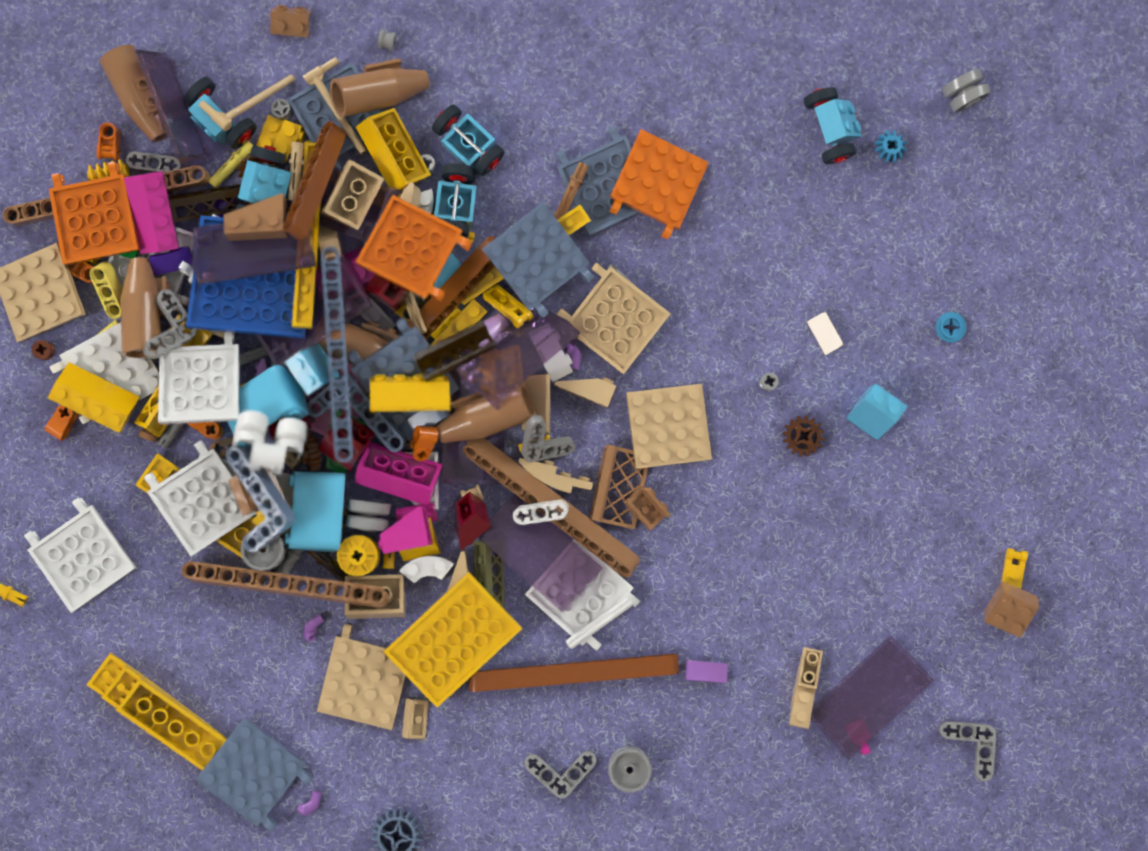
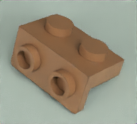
M276 5L270 11V34L308 38L311 10H306L305 7L291 9L287 8L286 5Z
M640 486L624 503L641 523L651 531L664 517L669 518L671 514L667 511L668 507L666 504L655 497L656 493L653 489Z

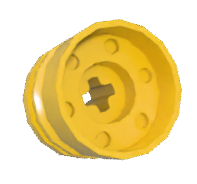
M365 535L351 536L340 544L337 552V561L341 569L347 574L363 576L373 572L379 566L381 550L378 543L371 537ZM357 550L359 553L363 554V556L360 557V561L358 560V558H354V555L357 554Z

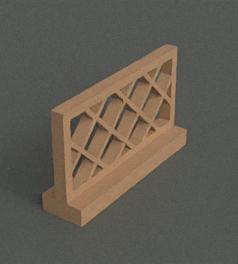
M609 444L604 445L589 519L635 529L637 517L626 505L627 509L618 514L613 504L621 499L625 502L624 497L632 492L634 493L640 486L644 487L648 468H635V464L632 461L634 456H629V454L634 455L633 450ZM617 451L624 452L628 460L620 465L616 460ZM630 462L635 471L626 476L621 467ZM619 469L624 478L615 484L611 478L612 473ZM637 473L641 479L640 484L633 487L628 478ZM626 480L631 490L622 495L617 486ZM615 488L620 497L611 502L607 497L608 492ZM611 507L616 516L610 520L603 519L604 510ZM627 511L633 516L631 525L624 523L620 517Z

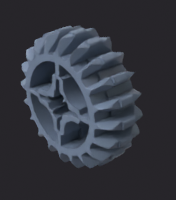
M393 808V815H391L389 810L385 812L386 817L382 814L379 815L380 821L376 820L374 822V825L378 828H372L371 830L372 833L377 834L371 837V840H377L373 847H380L378 851L419 850L421 845L417 842H423L424 838L418 835H422L424 830H417L422 825L421 822L414 823L418 817L414 816L411 819V811L404 815V808L400 810V814H397V809ZM397 820L395 828L383 829L386 823ZM403 822L410 826L413 835L404 830ZM399 828L400 837L396 842V835L394 834ZM382 835L391 840V848L385 844ZM412 841L407 848L398 850L400 842Z

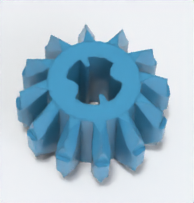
M888 130L885 131L884 135L880 134L878 136L879 140L874 143L878 147L874 150L875 153H881L878 158L882 159L884 156L885 163H888L890 159L895 163L897 158L902 159V153L907 151V148L904 147L907 141H901L903 134L897 137V131L895 130L892 134ZM893 144L894 147L889 149L888 145Z

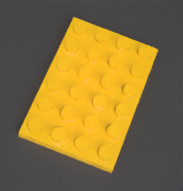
M468 572L383 652L436 707H439L521 631L522 627Z

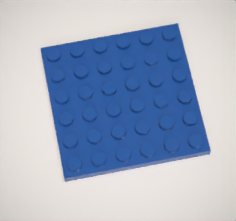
M201 215L187 328L305 339L306 329L292 327L298 240L287 233L288 238L229 241L224 234L223 217Z

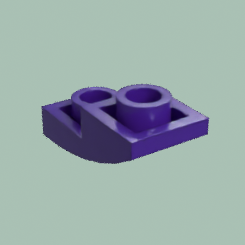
M189 246L173 249L166 253L150 255L149 257L154 276L180 270L179 266L182 261L190 266L194 265Z

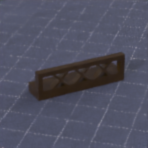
M241 184L169 196L174 223L198 219L201 215L212 216L213 214L220 215L236 211L237 205L232 203V201L239 195ZM218 199L227 202L224 209H217L213 204ZM203 202L208 208L205 212L199 213L194 207L197 203ZM184 206L189 211L185 216L177 217L175 207Z
M482 320L414 354L413 357L425 381L429 382L496 348V344ZM486 339L489 341V344L483 347L479 346L480 342ZM466 349L471 350L469 354L461 355L462 351ZM446 359H453L451 363L443 364ZM436 367L435 371L426 374V369Z

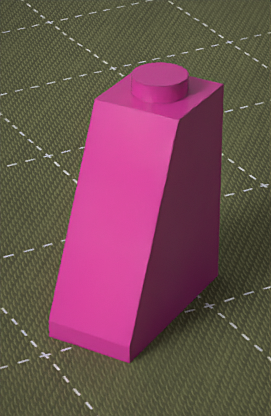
M426 506L417 507L380 534L379 547L380 550H383V554L433 545Z

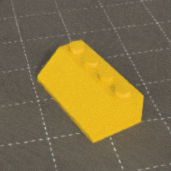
M395 108L372 115L356 126L393 195L403 191L410 182L417 184L431 176Z
M69 362L57 378L48 399L120 433L124 431L140 396Z
M377 374L374 377H370V411L450 410L449 377L444 374L429 382L425 381L422 374H415L413 376L396 374L394 377Z

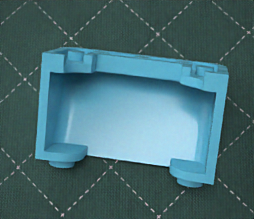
M272 366L239 388V414L244 411L260 412L268 418V426L282 416L286 419L300 420L308 415L304 389L295 376L283 366ZM237 420L227 421L234 436ZM238 442L237 444L238 446L247 445L252 450V444H246L241 442Z
M294 471L289 476V486H292V490H294L292 511L295 514L296 520L291 526L289 533H285L284 544H287V549L338 551L341 542L345 474L338 472Z

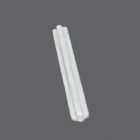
M628 597L624 598L567 639L566 643L569 648L573 649L633 605Z

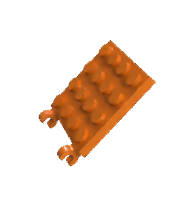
M641 129L610 195L614 202L609 212L616 215L622 204L665 224L666 226L661 237L668 240L673 229H680L709 162Z
M108 163L109 177L65 186L64 175H60V173L52 174L54 188L49 189L63 265L140 250L124 180L126 175L120 174L119 163Z
M392 195L356 260V264L424 299L431 295L436 300L442 301L445 292L434 287V284L455 245L457 244L462 249L469 251L472 241L461 236L463 232L461 229Z

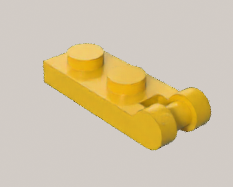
M498 284L483 293V299L508 318L516 328H520L524 325L525 321H530L534 317L531 311Z
M1007 548L1001 581L1020 589L1022 588L1025 564L1028 558L1027 551L1021 550L1017 552L1012 548ZM1018 559V565L1012 564V560Z

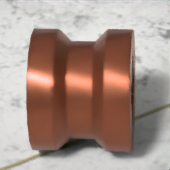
M39 340L33 344L32 353L38 359L50 360L55 354V347L50 342Z

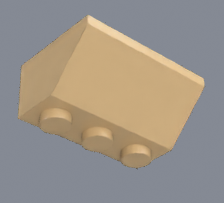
M351 160L347 161L321 213L341 224L359 230L384 178Z
M550 374L526 376V380H522V382L531 394L536 415L542 416L546 423L545 435H549ZM527 422L522 423V430H525Z
M404 575L345 576V582L381 587L390 597L389 603L383 608L345 603V616L348 619L406 617ZM359 591L356 599L362 598L364 591ZM377 594L375 597V601H380L383 597V594Z

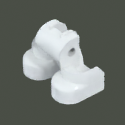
M244 411L240 413L235 426L233 446L237 447L238 442L252 444L249 469L259 471L260 467L270 468L271 474H281L286 451L298 453L297 459H300L307 435V425L303 421L293 418L280 420L276 428V442L273 445L264 442L268 426L266 415L257 411Z

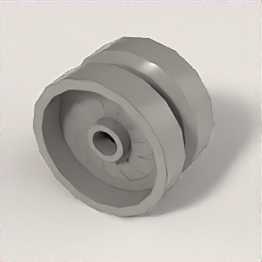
M979 68L961 75L941 89L945 98H954L949 104L953 113L974 106L992 93L988 84H979L984 78Z
M348 499L347 509L351 512H359V516H347L345 527L375 532V530L385 531L388 529L389 522L386 519L377 518V515H389L391 504Z
M282 535L266 547L265 553L260 550L254 552L247 551L243 541L240 547L244 562L252 569L260 571L273 570L280 566L285 560L287 545L284 544Z
M626 745L612 753L608 762V773L611 782L616 788L624 792H636L647 785L651 777V765L648 756L643 750L635 746ZM631 766L633 768V771L630 772L629 770H626V768Z

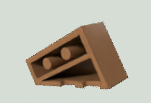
M278 194L225 214L224 234L228 240L288 238L287 232L283 230V225L287 218V200L284 194Z

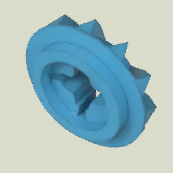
M947 312L937 319L935 326L937 335L942 341L949 343L959 341L966 333L964 318L954 312ZM950 320L952 326L958 327L952 330L951 335L949 329L943 328L949 325Z

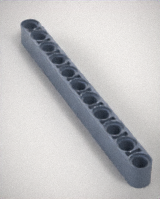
M329 246L323 249L321 258L334 451L336 459L346 463L353 457L340 256L336 248ZM328 252H333L336 254V259L334 261H327L325 255ZM329 272H335L338 277L335 281H329L326 275ZM331 291H336L339 297L337 300L331 301L328 299V294ZM338 311L340 318L336 321L329 318L330 312ZM332 331H340L342 334L339 340L331 339L330 334ZM333 351H342L343 357L340 360H334L332 358ZM339 369L344 372V377L341 380L334 379L333 373L335 370ZM338 389H342L346 393L345 398L342 400L334 397V393ZM338 409L346 410L347 416L345 419L340 420L336 417ZM342 428L348 431V437L343 440L337 437L338 430ZM346 448L349 450L350 455L347 459L339 458L338 452L340 449Z

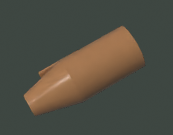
M131 44L122 45L105 53L99 62L126 114L153 143L166 139L169 136V130L164 112L165 107L135 46Z
M400 59L365 65L364 73L331 80L330 94L334 109L340 117H347L396 106L427 90L430 85L428 74L425 70L401 69Z
M147 258L130 259L121 293V352L123 356L129 358H148L144 354V346L148 340L161 334V317L167 319L157 304V296L162 290H170V282H166V276H162V278L154 277L150 261ZM163 296L162 301H167L165 296ZM161 342L157 347L153 348L152 346H150L149 351H154L156 353L157 348L162 346Z
M324 316L317 328L312 346L320 344L326 355H328L326 318ZM329 316V318L333 321L338 320L337 318ZM370 320L368 323L362 322V328L344 321L347 363L354 365L348 358V353L354 349L364 360L399 337L400 335H397L398 331L389 327L386 330L379 328L380 324ZM334 330L330 334L333 340H339L342 336L338 330ZM335 350L332 352V357L340 360L343 357V353L340 350Z
M519 382L491 394L484 389L451 402L455 412L436 425L438 429V437L442 443L483 439L527 422L530 417L536 415V410L529 390L523 382Z

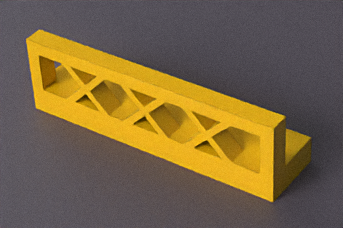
M158 385L134 423L160 438L168 424H160L158 422L159 401L154 405L159 400Z

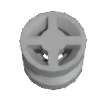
M380 30L377 44L378 49L388 48L389 51H394L397 37L396 32L386 33L385 30Z
M277 99L272 103L271 111L275 118L284 121L291 117L292 108L286 100Z

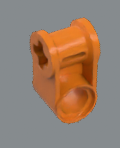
M103 123L99 128L98 159L113 158L114 161H118L120 158L121 131L112 123ZM113 128V135L107 137V131Z
M87 261L68 265L72 276L93 285L92 280H89V274L94 266L88 264Z
M59 405L52 418L46 424L44 431L63 441L71 431V427L79 413Z
M217 421L187 423L205 437L213 440L220 439L224 434L222 425ZM211 427H214L215 434H212Z
M418 425L415 427L409 444L414 450L413 457L416 461H425L430 457L432 449L438 440L437 427Z

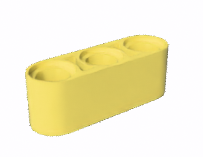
M103 261L90 270V278L106 314L112 319H117L121 316V293L123 288L112 264Z

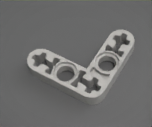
M131 152L126 157L127 165L139 171L153 173L160 171L168 172L171 171V168L164 166V162L172 164L173 161L177 165V168L175 167L173 170L182 168L181 161L172 156ZM137 156L139 160L145 161V167L143 163L139 162L134 165L131 160ZM152 159L159 160L157 168L150 167L149 163ZM181 176L177 179L178 184H180ZM179 191L172 193H174L173 195H178Z
M165 289L159 292L157 304L173 328L146 342L144 354L150 359H156L191 341L196 334L197 329L187 328L188 314L175 294L170 290ZM163 296L170 298L169 304L167 301H162ZM178 311L181 313L182 318L175 320L172 318L171 313ZM184 327L187 330H191L190 335L188 333H183ZM165 337H174L176 343L172 345L167 344ZM161 342L162 346L157 348L156 353L154 351H149L150 346H152L153 348L157 347Z
M534 415L527 420L521 454L526 462H535L569 455L575 450L576 445L569 436L544 440L546 423L542 416Z
M941 722L938 731L942 737L951 740L976 742L974 774L981 781L991 780L994 773L995 729L988 724ZM947 725H949L950 728L957 729V725H959L957 730L958 736H956V732H949L947 735L943 728H947ZM966 726H970L972 729V734L969 737H964L962 734V729ZM986 728L991 732V735H987V738L982 734H977V730L986 731ZM984 747L990 750V755L987 758H982L980 755V750ZM980 760L989 762V765L985 763V770L988 771V774H985L984 777L979 774V770H983V764L979 763Z
M589 750L583 751L562 775L537 754H529L525 758L524 765L555 796L566 798L595 766L596 755ZM584 755L587 757L591 755L592 763H586L584 768L587 770L583 772L582 768L576 764L579 762L581 765L584 762ZM536 758V764L539 767H541L542 764L545 766L540 770L539 774L535 773L536 771H538V769L535 766H528L530 763L528 761L529 759L534 760ZM572 769L580 771L578 779L570 778L569 772ZM546 770L553 773V778L550 781H545L542 778V773ZM556 777L560 779L557 781L560 786L566 785V793H558V787L555 784L553 787L550 786L554 783Z

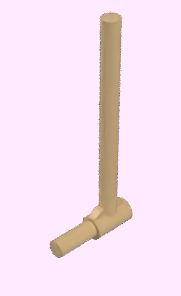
M334 57L322 66H317L303 75V78L308 85H316L360 155H363L367 152L366 148L347 119L340 117L336 113L331 95L321 81L325 72L339 64L337 58Z
M293 75L287 76L226 114L215 111L205 101H201L199 107L224 131H228L232 126L233 118L295 81Z

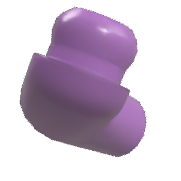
M573 343L564 344L563 352L568 353L573 362L570 364L571 369L579 370L581 352Z
M320 613L305 623L304 638L308 642L316 639L317 626L325 622Z
M312 790L310 801L306 804H300L297 808L298 813L302 816H308L316 811L319 807L322 792Z

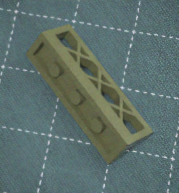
M504 540L474 541V577L505 609ZM497 544V554L494 556L492 554V545ZM494 564L498 567L496 575L492 573ZM495 583L498 586L496 595L493 593V585Z

